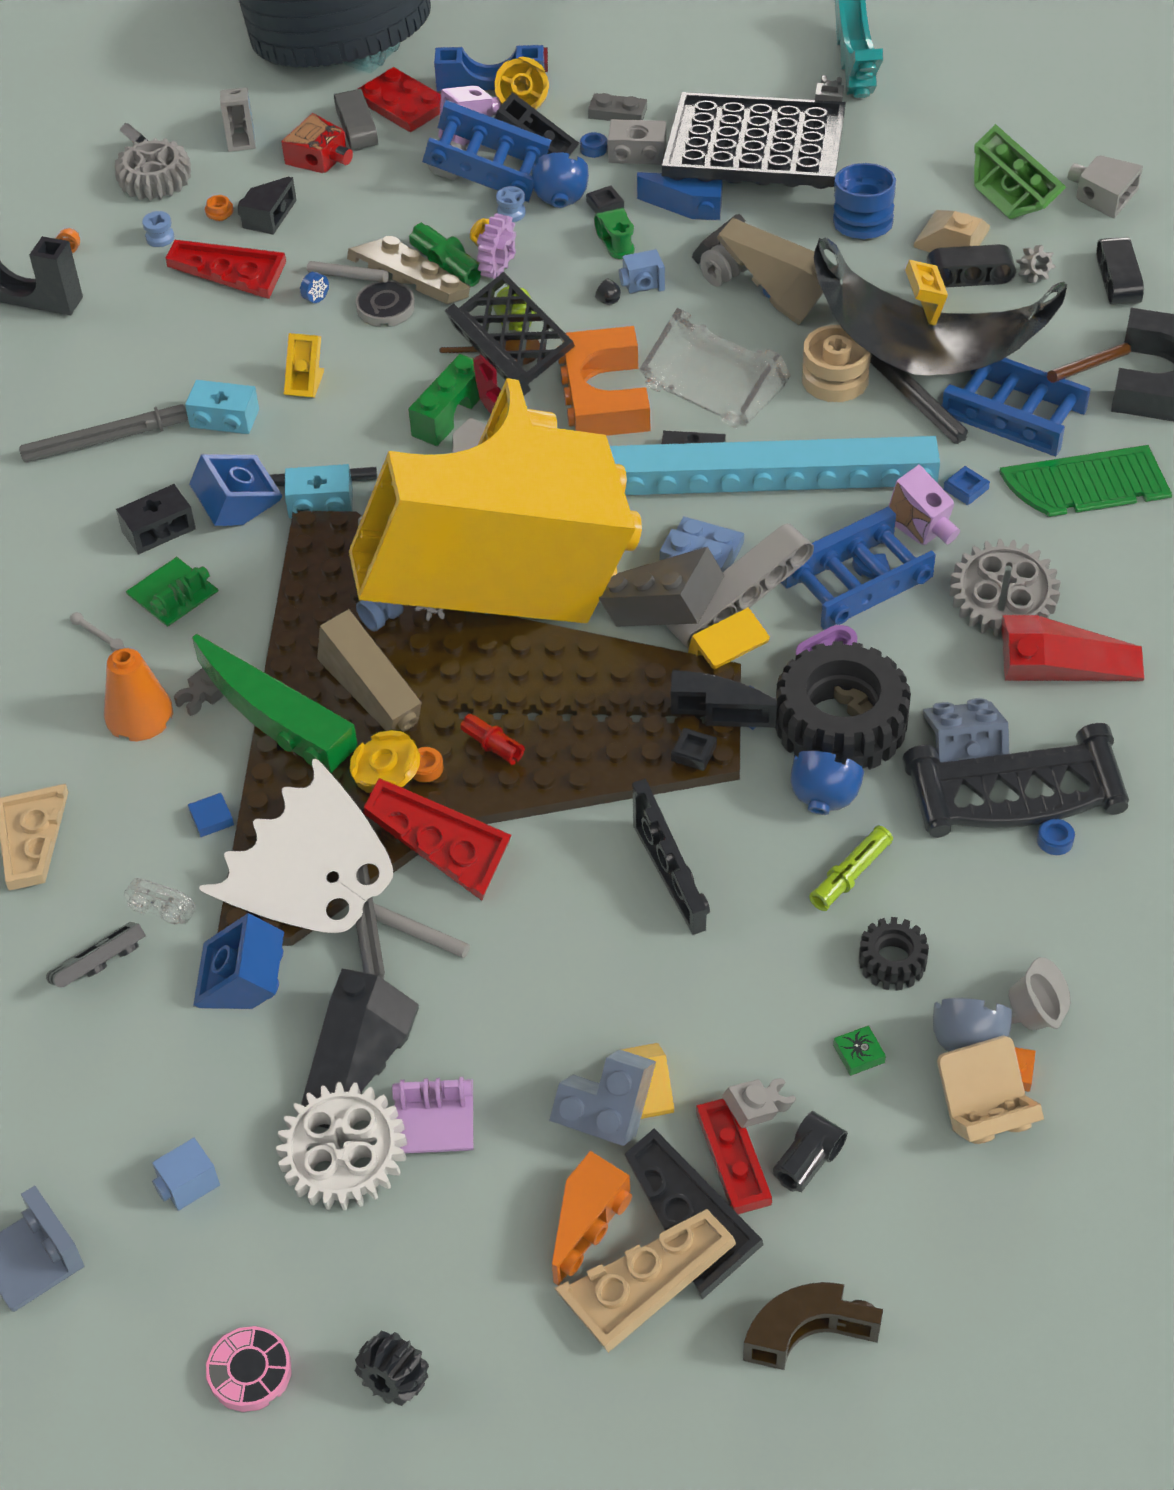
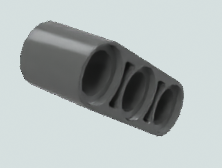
M356 89L334 94L336 112L350 149L356 150L378 145L376 127L362 90Z

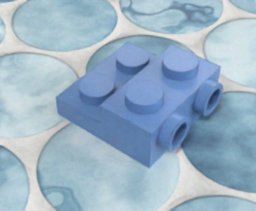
M683 516L677 529H671L660 549V560L708 546L720 569L724 572L734 563L744 543V533Z

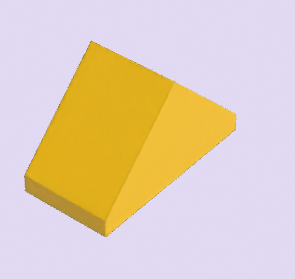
M659 1043L620 1049L656 1061L641 1119L674 1113L667 1058Z

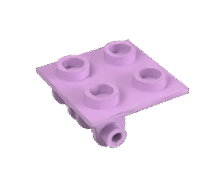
M459 1077V1080L441 1081L440 1078H436V1081H429L428 1078H424V1082H405V1079L400 1080V1083L392 1085L393 1100H395V1107L398 1112L396 1119H402L405 1130L401 1133L405 1134L407 1145L400 1147L405 1153L474 1150L473 1079L464 1080V1077Z

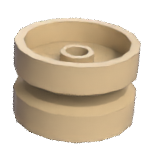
M841 325L819 327L809 333L804 341L802 384L808 393L820 400L827 402L853 400L863 394L868 386L871 353L857 344L843 330Z

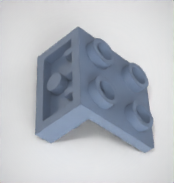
M974 698L968 700L967 704L959 705L939 702L935 703L933 708L923 709L924 718L935 732L936 749L940 762L1009 754L1008 721L991 701L983 698Z
M35 1185L21 1193L27 1207L26 1210L21 1212L23 1218L0 1232V1295L12 1312L22 1308L85 1267L74 1241Z

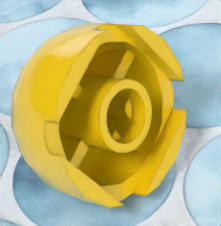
M524 56L504 62L497 71L494 81L495 95L502 105L513 92L534 109H539L546 100L549 90V81L543 66L534 59Z

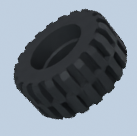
M833 641L832 645L825 646L824 643L813 646L810 652L807 649L796 655L795 660L792 659L783 668V673L779 675L777 681L775 730L777 736L782 740L781 744L789 753L794 752V757L795 755L798 757L799 752L820 751L835 754V762L846 765L847 759H850L862 766V768L868 767L869 770L880 766L881 760L887 761L894 756L896 750L902 746L905 740L911 697L910 686L906 683L907 678L900 668L896 669L897 664L888 656L882 657V652L873 647L870 649L863 648L861 643L853 642L852 645L843 644V641ZM839 686L843 690L854 688L862 691L868 696V701L873 707L860 715L839 717L825 713L815 705L825 700L835 699L834 687Z

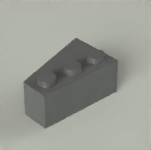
M707 546L619 572L611 577L599 600L616 627L698 624L725 575Z

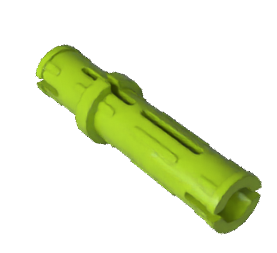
M875 826L873 831L839 865H834L829 869L827 878L810 893L809 899L817 909L827 911L830 908L829 906L842 893L849 892L854 887L856 878L871 865L887 846L892 844L893 836L890 831L883 826Z

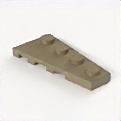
M385 236L376 241L348 248V260L356 263L361 259L368 263V268L388 271L393 274L392 280L401 284H416L417 291L445 304L469 298L470 287L460 281L458 277L440 268L438 264L420 255L418 251L409 248L394 236Z

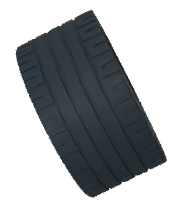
M239 0L250 43L255 53L266 61L277 65L300 66L301 68H308L309 66L319 67L322 65L331 66V64L338 65L343 64V62L348 63L355 61V59L360 60L366 58V56L378 54L379 51L383 52L389 47L397 45L398 42H403L407 37L417 32L425 23L431 11L430 0Z

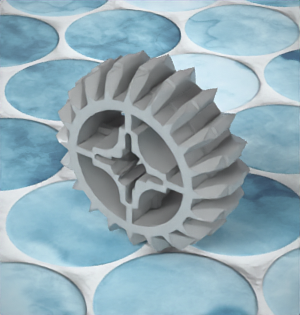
M156 138L152 141L144 139V142H134L132 147H125V152L118 153V159L115 160L116 180L122 191L128 193L130 197L137 196L139 200L146 197L150 201L153 198L159 197L162 200L163 196H173L174 191L180 192L182 186L188 185V179L191 178L190 158L187 152L184 151L183 146L177 145L176 141L168 142L167 138L158 141Z

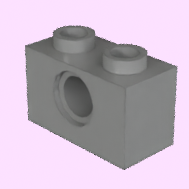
M611 119L608 135V163L662 165L666 152V121Z

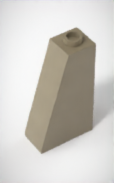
M348 609L320 625L317 655L320 663L386 731H399L400 729L401 731H406L412 728L419 720L422 702L352 612Z

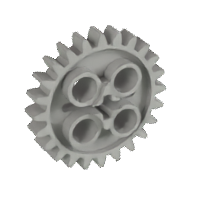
M998 539L997 547H992L988 541H985L983 551L973 546L971 555L962 554L961 563L956 562L954 573L951 575L950 596L954 597L953 607H960V618L970 616L968 626L972 627L977 623L982 624L981 633L986 632L988 628H992L994 637H998L1002 630V615H1038L1049 619V615L1055 613L1060 597L1059 587L1061 583L1060 580L1056 579L1057 569H1049L1051 560L1044 559L1040 561V550L1032 554L1028 553L1029 544L1027 543L1021 549L1016 548L1015 540L1011 541L1009 547L1004 546L1001 539ZM1009 565L1012 567L1005 608L1003 611H999L998 604L1005 567Z

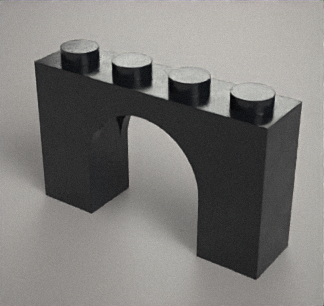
M43 236L40 238L29 254L35 279L25 278L13 273L0 261V303L71 316L83 298L69 241Z
M1131 308L1124 343L1130 345L1131 352L1159 356L1174 364V314ZM1119 368L1111 412L1174 422V370L1165 373H1151Z

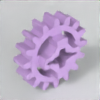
M495 213L494 217H490L489 224H485V232L479 235L477 241V262H480L478 271H481V276L495 279L504 272V268L508 269V262L514 259L516 253V232L513 231L515 223L512 222V217Z

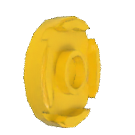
M394 730L378 732L371 736V741L365 745L362 742L356 748L350 759V772L358 787L367 793L372 792L379 778L399 787L405 786L415 776L420 766L418 748L414 741L404 732Z

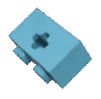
M204 380L195 381L185 404L191 428L242 434L250 433L259 411L255 386Z
M349 464L285 468V500L288 517L292 518V513H298V511H353V487Z

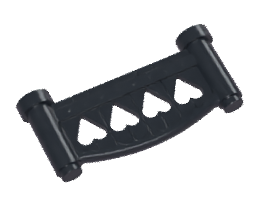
M1092 723L1084 726L1077 732L1076 740L1078 745L959 761L940 762L937 749L931 745H918L910 748L903 754L902 760L905 772L912 777L926 831L930 833V836L939 838L951 832V825L987 828L1038 825L1051 819L1071 817L1096 806H1103L1107 813L1111 815L1123 813L1128 809L1129 797L1112 749L1114 738L1110 726L1105 723ZM1066 771L1072 772L1089 787V790L1086 792L1075 790L1071 794L1062 792L1060 785ZM1035 775L1051 788L1054 794L1052 796L1040 795L1037 798H1029L1025 794V789L1031 776ZM996 780H1001L1019 796V799L1016 801L1005 799L1001 803H995L989 796ZM965 784L982 798L984 803L978 806L969 804L967 807H958L954 800L961 785Z

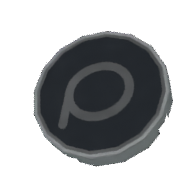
M388 280L386 283H371L358 293L355 300L358 316L365 323L372 326L381 327L380 323H388V326H395L406 321L414 312L415 300L413 291L407 285L397 281Z

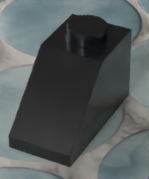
M284 177L250 188L238 204V215L241 217L242 228L274 235L297 201L293 177Z

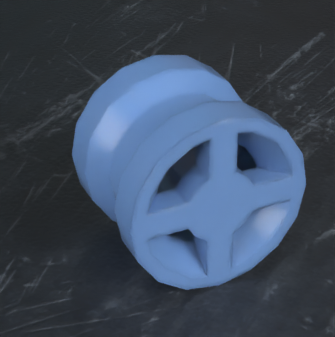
M515 186L500 189L496 194V201L499 205L497 214L512 217V222L523 219L526 213L523 204L525 200L523 190Z
M154 211L145 215L142 224L146 231L147 243L153 247H164L171 244L175 236L171 228L170 215L163 211Z

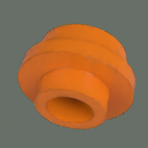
M224 195L210 197L205 206L206 216L216 221L227 219L234 211L233 204Z

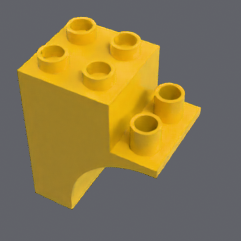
M506 378L477 446L456 453L435 455L388 451L349 549L358 598L362 601L588 624L599 602V597L603 595L611 577L617 574V565L624 551H634L641 537L642 522L640 514L637 511L630 510L625 496L627 481L625 468L621 464H615L606 435L557 428V418L553 412L527 409L519 380Z

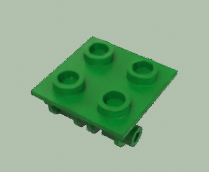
M175 557L128 589L126 594L168 627L219 590L207 581L210 574L204 566L192 569L181 559Z

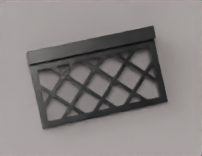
M502 272L459 308L453 303L444 310L453 327L497 370V373L504 380L506 378L519 380L523 396L531 391L528 385L530 382L575 347L570 337L505 272ZM504 284L509 287L508 297H494L495 291ZM513 304H526L525 314H511ZM486 305L484 316H472L469 313L477 306ZM493 305H506L505 315H491ZM510 322H523L522 332L508 333ZM530 322H543L541 332H528ZM503 323L502 332L488 333L489 324ZM541 339L539 350H525L527 340ZM547 339H560L563 342L556 349L546 350ZM520 340L519 351H506V341ZM524 358H538L537 364L526 372L522 368Z

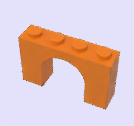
M634 326L566 332L574 342L575 347L562 356L558 363L564 364V366H560L562 385L568 384V387H564L565 406L571 405V408H567L569 427L574 426L575 431L606 436L651 431L650 404L646 387L602 390L587 383L590 378L600 373L638 369V343Z

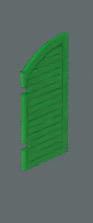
M1149 445L1000 467L999 470L1006 485L1018 498L1035 510L1047 515V517L1066 515V508L1073 507L1075 512L1078 513L1136 504V497L1143 496L1145 502L1172 498V492Z

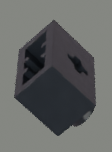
M175 484L116 509L121 531L138 555L196 529L191 506Z

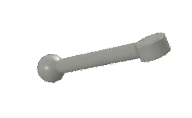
M75 612L70 616L72 624L81 625L108 643L112 652L124 648L121 639H112L85 621L81 613Z

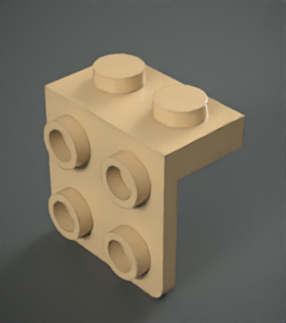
M999 1036L939 1055L937 1064L952 1129L967 1141L974 1144L992 1141L995 1138V1134L1005 1131L1022 1132L1032 1127L1031 1123L1044 1120L1041 1104L1025 1095L1014 1042L1008 1036Z

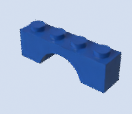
M516 46L513 54L504 61L524 56L534 59L545 70L544 46ZM463 47L435 48L434 59L437 91L466 86H478L482 90H495L494 81L496 74L504 62L494 65L481 64L471 59Z

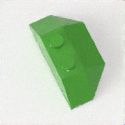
M996 124L974 144V153L976 154L974 186L1009 219L1045 209L1066 188L1060 180Z

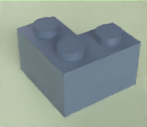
M619 1049L606 1057L600 1083L572 1074L558 1085L549 1121L622 1146L626 1145L637 1135L656 1061Z

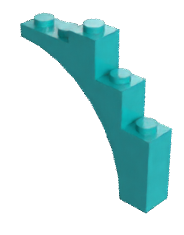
M835 0L837 45H840L841 69H845L846 95L853 94L855 98L869 97L870 93H874L877 87L876 75L883 62V48L875 49L873 46L868 24L866 0Z

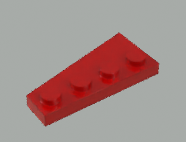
M175 239L166 256V263L169 268L270 299L286 264V256L284 252Z
M381 778L378 779L363 811V814L481 901L487 892L512 836Z

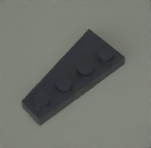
M646 778L633 782V827L692 935L706 931L707 914H710L708 901L703 893L699 894L693 874L685 864Z
M655 1128L624 1154L665 1231L708 1209L734 1237L736 1245L693 1280L702 1300L764 1245L762 1238Z

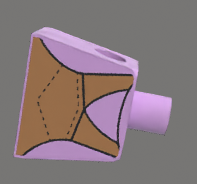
M917 465L896 481L889 507L896 513L895 527L921 545H926L936 536L947 545L953 542L960 533V529L949 520L954 507L953 499L922 466Z

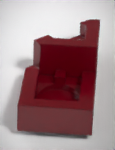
M480 354L473 358L475 378L480 399L491 414L501 389L497 386V370Z

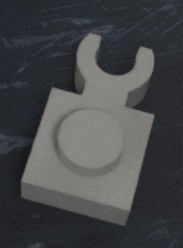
M781 1078L772 1080L767 1088H764L759 1079L730 1086L722 1095L741 1128L772 1120L778 1112L787 1111L796 1100L794 1095L783 1097L778 1093L786 1083Z

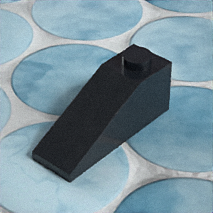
M513 92L497 110L494 117L505 123L552 140L547 154L564 152L569 153L570 156L579 145L578 141Z

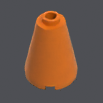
M131 648L116 650L108 657L106 665L104 702L106 726L118 738L121 735L129 737V741L136 742L151 739L162 733L166 729V722L170 717L172 719V701L138 651Z

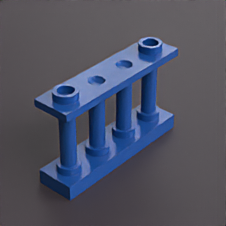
M446 100L437 126L438 129L444 131L439 141L429 138L422 162L497 191L508 186L518 187L525 194L524 201L529 202L534 189V179L530 175L533 164H538V158L547 155L552 140ZM454 135L470 140L466 151L450 145ZM480 145L496 150L493 161L477 155ZM507 155L523 160L519 171L503 165Z
M1004 358L983 368L971 370L970 374H972V377L963 389L949 384L944 390L942 406L960 422L1056 457L1061 450L1065 426L1061 424L1071 410L1083 415L1086 413L1091 388L1067 379L1051 383L1047 379V372ZM984 380L1001 385L992 399L975 393ZM1013 390L1030 395L1021 409L1004 404ZM1042 400L1058 405L1050 420L1033 415V412Z
M889 506L813 542L814 551L810 559L781 582L786 589L798 583H803L821 602V627L823 630L834 625L843 624L849 618L918 584H923L933 577L936 554L931 550L916 558L894 536L896 513ZM879 544H885L903 564L889 571L869 549ZM852 557H858L876 578L861 584L842 562ZM825 570H831L849 591L834 598L818 581L815 575Z

